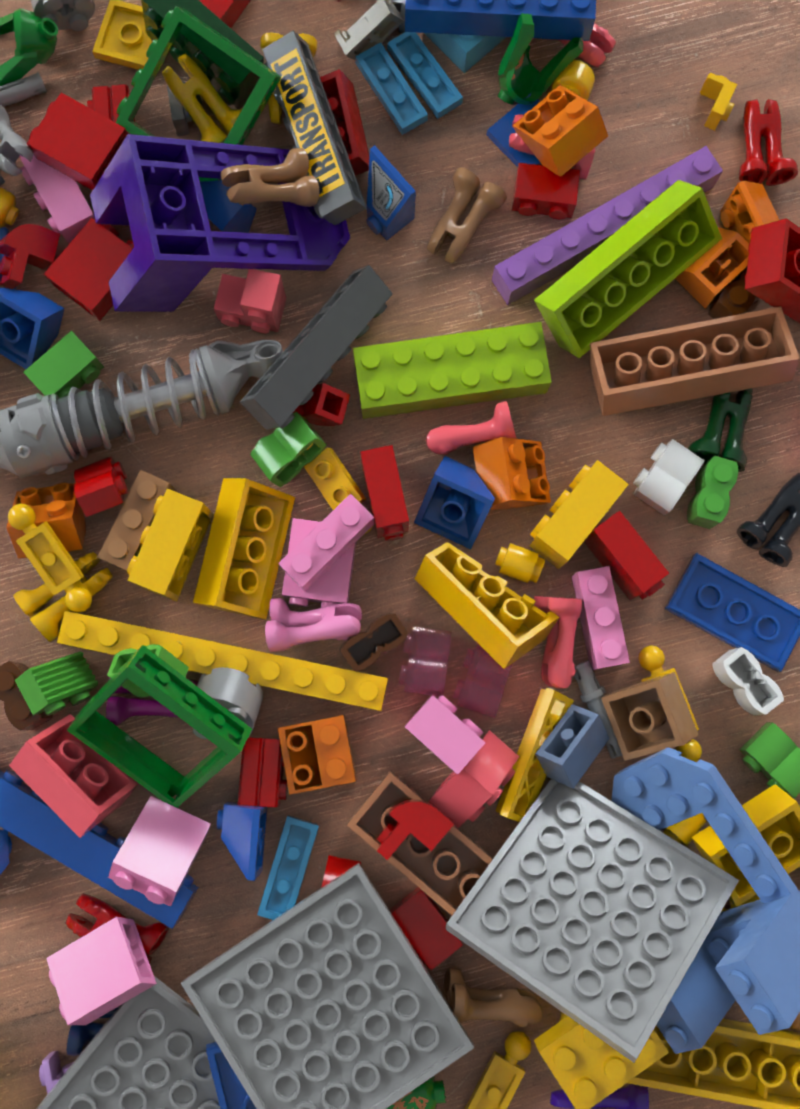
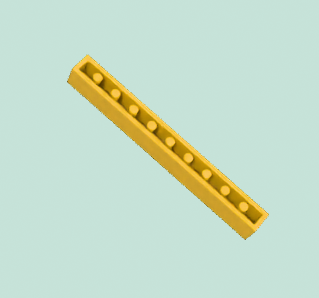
M69 611L64 612L57 640L59 644L115 655L125 649L132 648L138 650L142 645L157 644L188 666V671L208 675L215 668H232L249 675L248 681L254 685L258 683L263 687L382 711L388 678Z

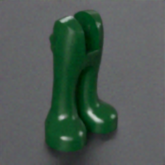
M753 389L738 391L735 403L729 401L731 392L713 396L706 431L702 438L692 442L688 447L691 452L705 460L704 463L714 456H719L737 462L738 472L745 470L747 457L743 450V436L751 408ZM727 416L730 418V425L724 447L720 452L721 437Z

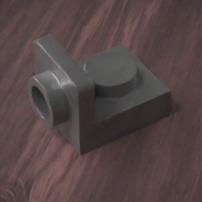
M167 86L171 116L177 136L188 135L187 122L193 121L192 117ZM197 95L198 102L202 104L201 96Z

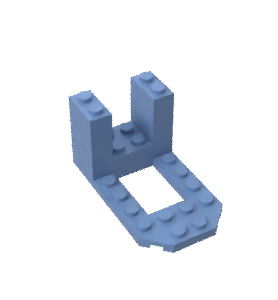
M667 747L620 770L614 776L611 801L659 831L702 813L760 898L719 914L659 1019L657 1027L674 1053L678 1054L702 1048L735 1001H737L759 1035L791 1027L800 1012V891L716 767L703 760L695 762L681 756L682 752Z

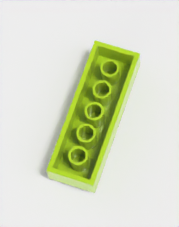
M677 180L534 300L559 347L577 358L582 357L590 350V343L601 341L722 239L703 188Z
M542 322L353 348L363 419L545 394L552 383Z

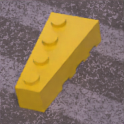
M446 542L425 555L414 579L503 669H506L543 642L558 621L559 616L552 611L546 614L534 606L536 602L534 599L526 594L521 597L506 587L507 581L498 575L496 577L488 575L481 570L482 565Z

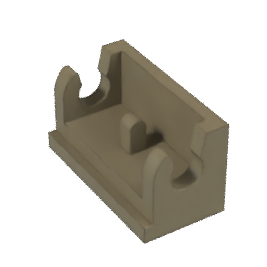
M377 0L347 31L341 32L338 29L334 35L344 54L355 60V56L380 42L382 43L404 20L391 0Z

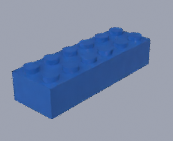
M406 0L405 32L512 37L518 17L524 13L532 15L534 23L533 38L571 40L574 37H578L582 41H589L596 19V0Z

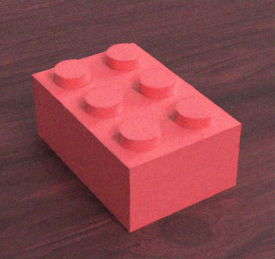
M69 714L26 741L9 766L81 838L118 809L139 783L68 732L67 729L75 719Z

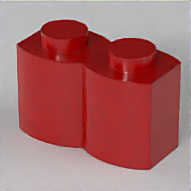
M112 456L74 470L76 482L74 484L75 496L86 517L125 502L124 494L128 493V489L124 480L127 479V476L120 461L114 462Z

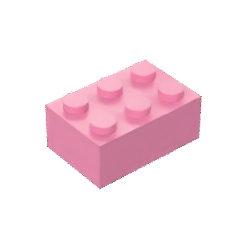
M443 695L438 699L431 696L404 727L458 775L485 744L480 738L484 732L470 719H463L461 721L456 717L454 713L457 708Z

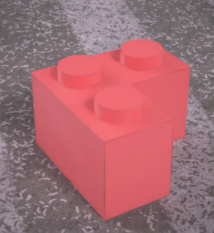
M249 269L246 279L222 274L214 305V311L218 320L231 327H239V324L250 326L252 330L259 333L278 332L287 298L281 275L256 269Z
M490 730L481 738L485 742L482 748L458 775L453 771L428 801L451 819L457 828L468 819L474 822L485 809L483 804L486 803L491 806L501 795L503 790L499 788L500 784L502 786L506 785L515 774V770L512 767L519 756Z

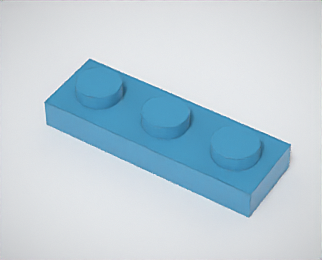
M404 32L387 43V50L437 119L463 104V96L416 32Z
M381 42L355 56L357 67L402 135L428 121V113Z
M290 815L287 816L257 913L258 916L274 920L296 905L319 824Z

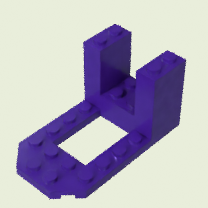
M127 134L90 194L96 224L130 225L134 248L109 281L115 312H174L212 268L326 271L350 239L347 221L345 220L337 225H333L324 218L321 219L313 206L305 207L292 202H282L290 235L210 230L199 177L221 179V171L223 169L236 165H279L284 162L290 151L289 149Z

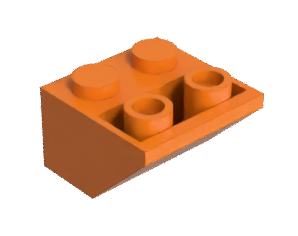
M562 85L552 90L541 102L527 111L513 125L514 130L540 163L560 177L608 137L598 106Z
M741 181L737 183L720 210L723 226L726 229L738 232L748 243H750L752 228L779 220L763 184Z
M718 227L722 239L675 278L705 309L718 298L725 287L736 281L743 270L747 268L749 243L738 232Z
M500 437L473 447L476 473L495 497L490 509L506 510L551 503L550 484L547 480L544 462L545 453L541 442Z
M62 482L50 487H28L17 491L13 506L17 504L29 505L35 512L34 524L38 527L47 521L67 551L83 549L86 525L84 512L75 496L74 484L76 483L68 484ZM8 521L6 528L18 559L27 558L16 542L25 533L23 530L13 528Z
M345 715L278 728L289 795L357 781Z

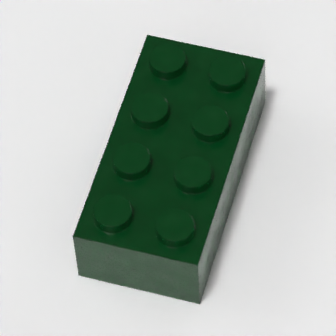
M141 0L145 31L152 41L158 40L164 30L161 24L167 12L174 10L175 6L184 8L262 64L264 63V57L199 0ZM184 24L169 51L178 63L177 58L186 53L206 74L224 102L229 106L231 104L234 105L237 109H241L245 105L260 78Z

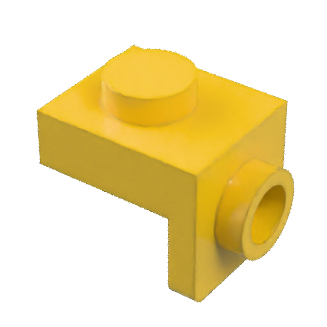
M713 73L708 74L700 94L715 100L704 124L705 127L715 131L720 120L727 121L735 105L730 102V99L737 84L729 81L724 76Z

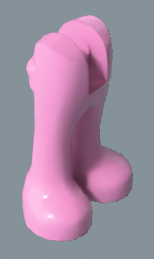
M271 599L269 607L271 621L266 622L265 636L270 652H281L298 644L320 640L337 639L346 641L350 637L359 634L362 611L357 604L341 603L315 610L296 612L290 610L284 599Z

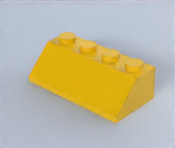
M223 478L193 603L258 619H267L279 568L278 563L281 560L295 501L294 496L247 478Z

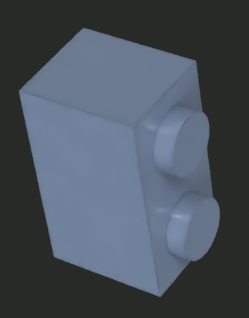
M572 704L535 754L548 778L574 789L610 738L599 714Z

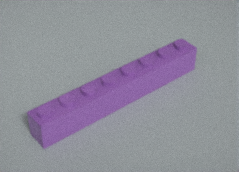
M707 146L495 265L492 282L506 304L509 305L572 269L677 180L701 187L705 193L714 187L723 170Z

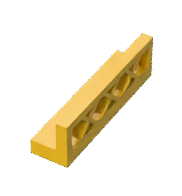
M541 688L517 752L519 758L512 767L515 770V774L504 786L495 812L500 813L499 815L520 822L538 798L546 774L535 753L573 704V699L553 689L546 688L545 690Z

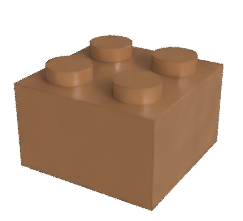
M675 672L618 689L601 698L624 761L656 753L667 747L674 748L685 745L698 736Z

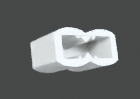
M674 439L668 442L667 445L662 442L651 456V459L655 462L649 471L643 468L633 482L637 486L633 495L663 515L668 514L673 509L705 461Z
M742 647L731 649L712 663L718 679L724 685L733 689L735 699L746 712L752 715H766L784 701L779 686L770 677L762 674L758 660L748 650Z

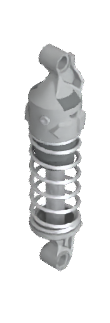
M217 340L209 346L204 345L199 347V349L191 350L189 354L191 374L184 375L178 363L171 357H168L165 361L167 381L163 383L154 369L147 364L143 365L141 369L142 389L138 390L130 376L120 372L117 377L118 397L114 396L107 384L97 379L93 384L92 391H81L76 387H72L69 395L61 398L54 393L46 396L36 393L18 399L17 405L0 410V468L6 469L20 478H26L41 472L49 475L63 471L68 468L69 463L77 461L80 454L86 458L88 450L105 446L106 449L110 450L112 447L110 440L120 437L123 430H125L128 440L134 442L135 436L130 421L132 419L145 416L152 433L157 435L159 429L154 412L168 408L175 425L181 428L182 417L179 404L191 401L198 417L204 420L206 417L204 396H208L215 414L219 415L220 412L221 414L228 413L235 397L248 378L251 376L261 378L282 354V346L276 340H260L242 345ZM171 365L176 371L178 378L173 379ZM147 372L156 385L149 387ZM123 378L132 390L131 393L124 394Z

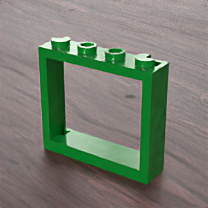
M175 6L174 10L167 12L162 21L161 27L164 30L159 39L153 40L146 53L148 60L144 68H140L135 73L131 82L133 89L129 97H125L120 102L116 111L119 116L115 123L126 128V131L130 134L156 137L133 120L184 24L260 77L224 141L227 144L244 145L278 85L281 76L184 8ZM199 177V181L201 182L221 180L214 178Z
M142 645L80 710L67 731L156 797L178 808L242 751L252 728ZM127 679L217 746L185 777L97 712Z

